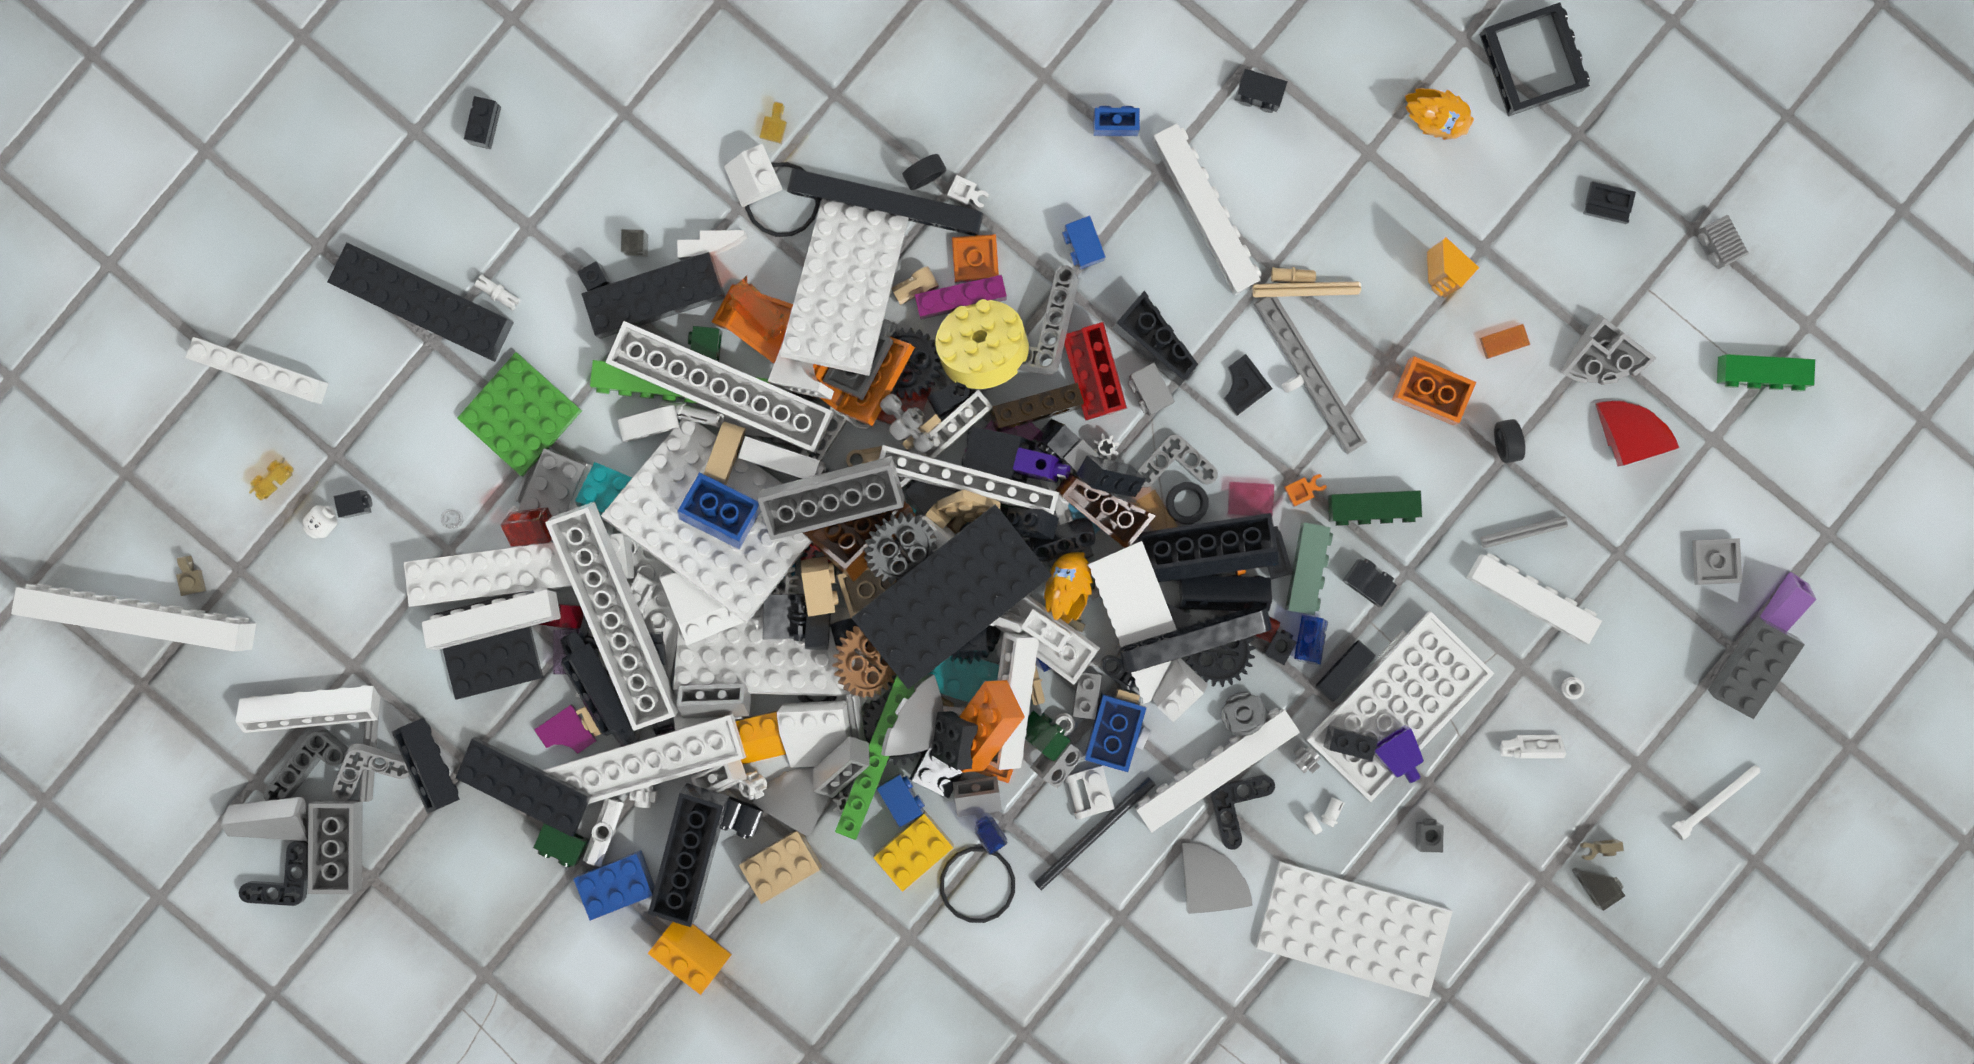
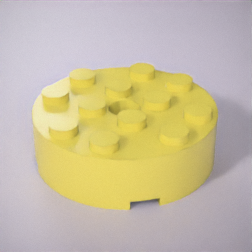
M982 299L976 304L957 307L943 320L935 340L936 350L947 376L955 383L959 382L971 389L991 388L1010 380L1018 373L1017 369L1021 364L1026 361L1029 351L1027 335L1018 313L1010 306L993 300L987 301Z

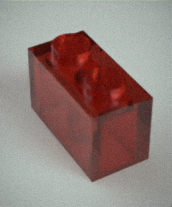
M548 507L509 512L500 524L511 547L544 544L552 540L545 523L552 517Z

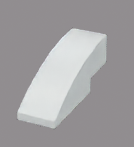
M744 230L700 231V240H677L678 259L682 261L707 252L712 256L718 255L746 240L747 233Z

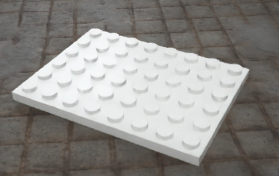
M682 419L679 422V429L674 428L601 517L747 624L806 550L811 541L803 533L771 540L762 512H760L740 550L679 520L677 511L699 472L704 474L717 439L716 435L698 422ZM738 453L726 486L758 501L757 498L761 489L783 483L758 465L738 458L740 454Z

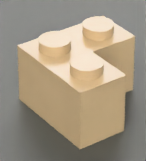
M826 556L801 560V575L808 617L835 613V605L839 604L837 591H832L831 583H835L833 563H828Z

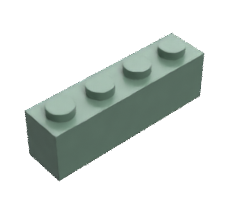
M1305 522L1301 523L1285 610L1315 615V611H1319L1321 598H1318L1319 589L1322 590L1325 583V577L1322 576L1323 568L1327 567L1329 555L1326 554L1327 546H1331L1333 533L1330 532L1331 527Z

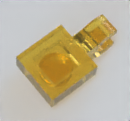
M774 102L772 117H764L759 136L760 139L782 144L787 122L781 120L785 108L783 103Z

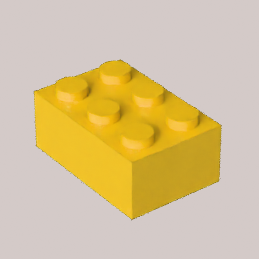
M924 811L923 814L918 816L878 850L873 858L903 892L954 848V843L930 815Z

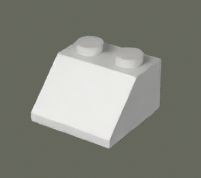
M763 144L740 153L724 166L742 207L783 190Z
M1181 658L1172 660L1153 696V700L1156 706L1174 722L1204 694L1208 684Z

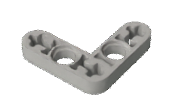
M1175 434L1166 438L1138 470L1139 473H1147L1150 468L1146 467V465L1149 463L1152 469L1158 471L1157 475L1154 472L1149 475L1150 482L1145 481L1142 485L1143 488L1151 486L1174 460L1181 464L1202 484H1211L1218 477L1217 469L1186 440ZM1177 439L1179 440L1178 446L1180 448L1179 450L1175 448L1169 453L1173 455L1170 459L1168 454L1161 451V449L1164 447L1167 450L1171 446L1169 441ZM1189 453L1197 457V463L1194 466H1189L1185 463V456ZM1156 455H1162L1166 459V464L1161 468L1154 465L1153 460ZM1201 461L1205 463V465L1201 466L1204 470H1212V479L1207 478L1204 480L1202 478L1204 473L1200 469L1197 473L1194 471Z
M355 743L347 749L333 783L331 794L337 801L349 800L363 769L397 779H405L409 777L410 773L402 755ZM356 752L360 753V755L357 758V761L354 762V755L356 754ZM379 757L383 758L386 762L383 765H377L373 760ZM401 765L405 766L402 770L398 769ZM352 769L356 774L354 776H347L343 771ZM343 782L346 783V790L340 792L339 790H341Z

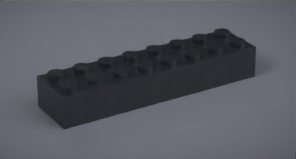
M347 242L327 281L329 284L494 362L514 324L513 321Z

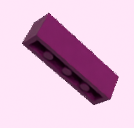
M998 275L915 294L920 319L922 320L951 313L959 306L976 304L982 299L998 302L1006 301L1007 295L1003 277Z

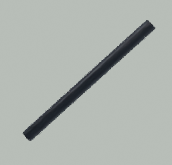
M1147 777L1034 882L1036 886L1042 891L1156 785L1150 777Z

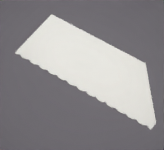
M1142 541L1088 564L1089 568H1091V574L1095 578V584L1099 588L1103 604L1108 609L1107 614L1112 619L1111 624L1116 629L1115 634L1120 639L1119 644L1121 647L1177 630ZM1171 661L1131 672L1135 678V684L1139 688V694L1143 698V704L1152 700Z

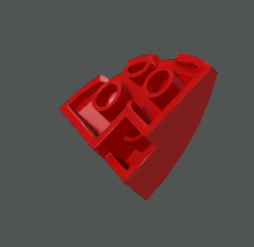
M1605 401L1595 404L1607 444L1612 447L1618 467L1679 448L1677 440L1668 425L1649 409L1625 401Z

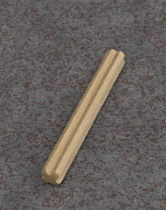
M1358 281L1254 284L1252 287L1253 297L1358 295L1361 292V283Z

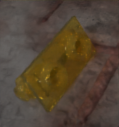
M284 457L279 462L275 459L266 468L268 470L267 473L263 476L257 475L250 482L249 493L251 494L255 490L257 492L255 496L259 500L267 499L278 489L272 482L275 480L279 485H282L293 475V467L289 464L284 465Z

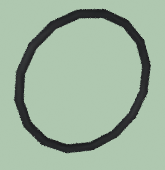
M789 162L772 163L773 168L790 167L806 171L802 167ZM815 197V207L811 217L802 227L791 232L777 233L765 229L755 220L750 210V205L745 206L751 222L762 232L775 237H788L804 231L813 222L820 206V200L818 197Z
M970 847L957 852L945 864L940 876V894L945 906L957 918L969 923H986L998 918L1009 908L1015 895V876L1010 864L1000 853L986 847ZM969 852H986L996 856L1006 866L1011 878V893L1006 904L996 914L986 918H969L959 914L949 904L944 892V878L949 866L959 856Z

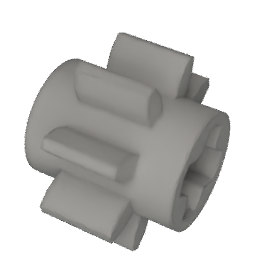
M1301 746L1294 752L1297 758L1293 762L1303 773L1309 770L1313 774L1320 767L1317 762L1321 758L1312 747L1309 746L1305 749Z

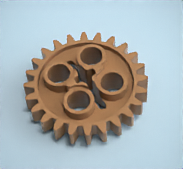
M854 626V633L846 631L848 638H840L843 645L835 647L839 650V654H835L833 657L838 659V662L832 664V666L839 670L834 673V676L841 677L838 680V684L844 685L843 689L850 691V694L863 698L865 696L872 698L874 693L881 695V688L888 690L887 683H894L892 676L896 675V673L884 658L880 662V653L861 629ZM868 641V646L865 649V643ZM855 659V664L852 667V661Z

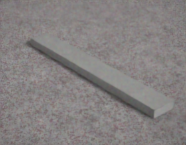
M1264 297L1256 302L1254 306L1297 375L1301 374L1305 381V388L1345 452L1349 454L1367 443L1278 298Z

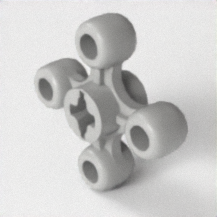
M894 394L887 395L881 401L880 406L886 414H893L897 418L889 429L893 437L897 440H902L911 434L914 438L913 444L919 452L925 453L934 445V439L929 433L921 432L918 429L925 419L923 412L917 407L909 408L904 412L901 409L902 403L900 399Z

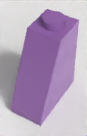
M1790 571L1760 617L1788 631L1816 601L1809 583Z

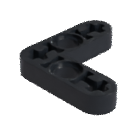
M1259 775L1223 784L1211 792V800L1221 841L1227 849L1235 850L1242 844V835L1234 804L1271 795L1275 790V782L1271 777ZM1264 779L1267 783H1270L1267 791L1258 788L1255 789L1257 794H1254L1251 782H1254L1255 786L1261 785ZM1242 784L1247 785L1249 788V793L1244 797L1237 794V788ZM1219 790L1227 793V796L1224 797V802L1226 805L1230 803V807H1222L1218 810L1217 806H1222L1220 799L1215 798L1219 794ZM1229 811L1233 815L1232 821L1226 824L1222 823L1220 819L1221 814ZM1235 825L1236 828H1231L1234 837L1238 839L1234 840V844L1231 845L1230 842H1226V839L1229 838L1228 830L1223 831V828H1230Z
M296 840L287 846L284 883L260 881L245 883L238 892L240 899L246 903L296 906L304 902L308 889V843ZM298 845L299 849H303V853L299 855L298 852L294 851V848L298 847ZM298 858V861L303 860V863H302V862H295V863H293L292 860L294 861V860H296V859ZM293 867H299L302 870V876L299 879L292 876L291 871ZM271 887L278 891V897L275 900L269 898L267 893ZM251 888L252 891H262L261 894H254L250 897L246 890ZM295 890L297 894H300V897L296 899L294 896L284 897L285 893H291Z

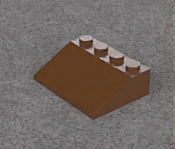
M904 501L902 508L803 532V535L854 582L868 568V563L864 559L867 555L864 552V548L869 546L865 540L872 539L869 532L877 531L875 524L884 525L883 518L888 522L891 521L892 514L898 519L900 512L905 517L909 513L914 517L916 515L911 506ZM895 534L891 535L892 539L895 541L897 539Z

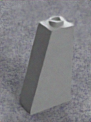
M303 797L228 805L225 814L221 817L220 823L226 835L231 837L308 841L309 810Z

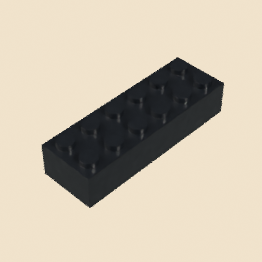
M709 252L581 293L594 335L599 339L619 333L623 321L639 327L725 298L713 256Z
M1271 513L1142 532L1138 536V542H1143L1158 583L1279 565L1278 547Z
M686 783L680 791L649 907V915L687 927L692 926L698 916L730 796Z

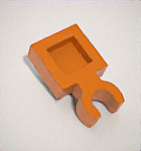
M1321 474L1314 475L1310 482H1307L1304 477L1284 487L1293 507L1314 498L1312 491H1323L1327 488L1326 485L1318 487L1315 483L1318 478L1322 477Z

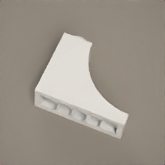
M780 348L768 382L785 391L831 400L834 391L817 380L813 364L780 357Z

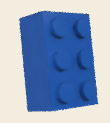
M699 472L677 512L679 520L740 550L761 509L758 501Z
M1101 694L1083 758L1086 761L1129 772L1147 707Z
M641 850L579 874L574 878L589 921L653 896L655 888Z

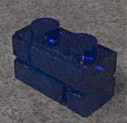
M1301 616L1294 656L1295 660L1321 665L1326 638L1325 631H1327L1328 627L1327 620L1313 616Z

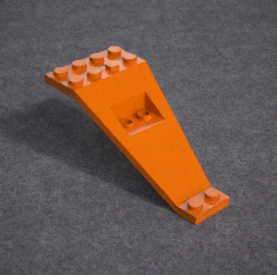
M732 284L711 322L718 327L731 331L772 363H775L784 340L793 304ZM889 337L894 342L863 400L826 385L823 379L829 367L813 364L817 380L834 391L831 400L820 399L842 415L873 426L882 409L880 406L881 401L891 393L915 347L907 342Z

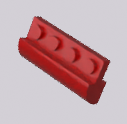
M1104 322L1067 333L1064 344L1074 381L1078 383L1084 401L1082 410L1085 421L1127 409Z

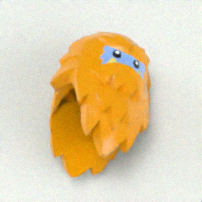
M1417 88L1415 93L1405 95L1408 103L1405 107L1410 113L1409 117L1418 123L1417 126L1423 130V134L1432 135L1435 138L1442 137L1443 140L1457 139L1462 135H1467L1474 118L1471 117L1469 105L1463 102L1460 96H1455L1450 90L1442 92L1425 88Z
M1084 552L1065 554L1059 557L1051 568L1050 574L1052 576L1046 582L1044 598L1046 600L1047 612L1050 613L1052 611L1054 620H1058L1061 617L1067 624L1072 619L1074 621L1078 620L1087 604L1088 596L1092 594L1090 583H1093L1091 568L1088 566L1089 562L1085 558Z

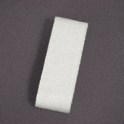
M675 406L662 407L618 420L622 442L643 439L672 431L674 428L679 429Z

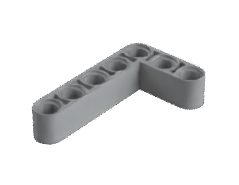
M1062 265L1056 270L1038 347H1029L1028 355H1030V359L1027 362H1023L1017 370L1044 375H1052L1058 370L1078 287V277L1071 266ZM1066 275H1071L1068 281H1062ZM1067 296L1065 301L1057 302L1059 297ZM1062 317L1059 323H1052L1054 318ZM1057 338L1054 344H1047L1049 339ZM1052 359L1049 365L1042 366L1044 360Z

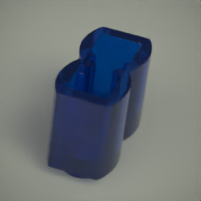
M986 815L975 822L974 833L989 855L995 853L1008 843L1006 836L993 816L988 818Z

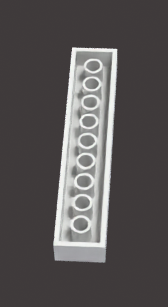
M625 321L622 323L605 362L815 454L834 414L827 408Z
M595 502L551 517L545 522L633 731L675 717L679 711L676 706V696Z
M623 533L608 535L626 579L635 578L631 539ZM554 542L404 562L409 607L534 592L533 590L544 587L547 590L572 587Z
M26 584V587H16L11 612L13 615L229 651L252 650L257 624L249 622V618L227 617V614H209L197 609L184 610L180 606H161V603L139 602L140 600L131 598L118 599V596L104 594L102 596L89 591L77 592L74 589L65 587L52 588V585Z

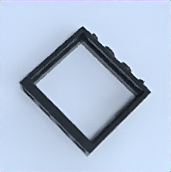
M1561 2L1486 27L1479 34L1508 117L1583 92L1590 86L1589 74L1586 70L1584 71L1582 54L1576 48L1574 42L1575 34L1569 28L1567 11L1565 8H1562ZM1551 15L1575 84L1520 102L1496 33Z

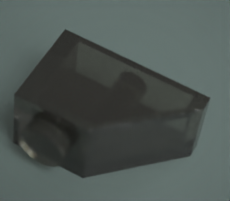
M1576 867L1572 869L1597 908L1604 911L1625 897L1621 890L1624 887L1617 877L1613 878L1605 873Z

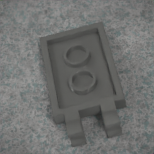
M887 319L883 320L870 376L829 367L823 382L826 385L863 400L894 342L889 338L896 330V326L892 325L893 322Z

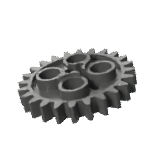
M900 512L898 519H896L892 514L891 521L888 522L883 518L884 525L875 524L877 531L869 532L872 539L865 540L869 547L864 548V552L867 554L864 559L868 563L869 569L876 577L879 576L883 582L888 579L890 584L895 579L898 581L933 553L932 550L937 549V545L934 543L937 540L933 534L934 530L919 515L914 517L909 513L905 517ZM892 534H895L897 540L901 544V547L910 559L909 563L906 562L898 546L892 539Z

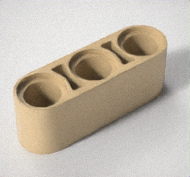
M725 421L722 423L704 475L727 485L743 442L746 428Z

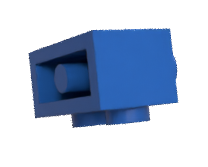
M1099 106V108H1095L1093 114V136H1138L1140 131V108H1134L1133 106H1122L1121 108Z
M1090 216L1065 225V231L1062 232L1065 244H1070L1073 252L1070 253V257L1074 266L1078 265L1079 270L1105 260L1104 251Z
M902 772L877 788L899 827L923 814V807L925 806L920 795L915 796L911 788L914 786L907 775L904 777Z

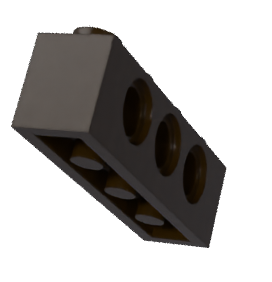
M1078 383L993 406L990 410V415L995 431L1001 432L1078 410L1084 405Z

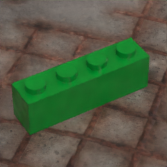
M1726 354L1718 357L1717 383L1725 384L1726 388H1738L1740 384L1747 385V389H1761V386H1769V390H1783V387H1791V391L1802 392L1806 391L1807 387H1812L1815 384L1816 359Z

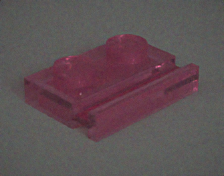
M1229 482L1227 514L1253 516L1271 513L1273 516L1274 484Z

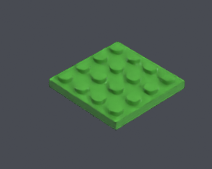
M515 352L457 419L523 477L539 460L543 449H549L582 410L519 353Z

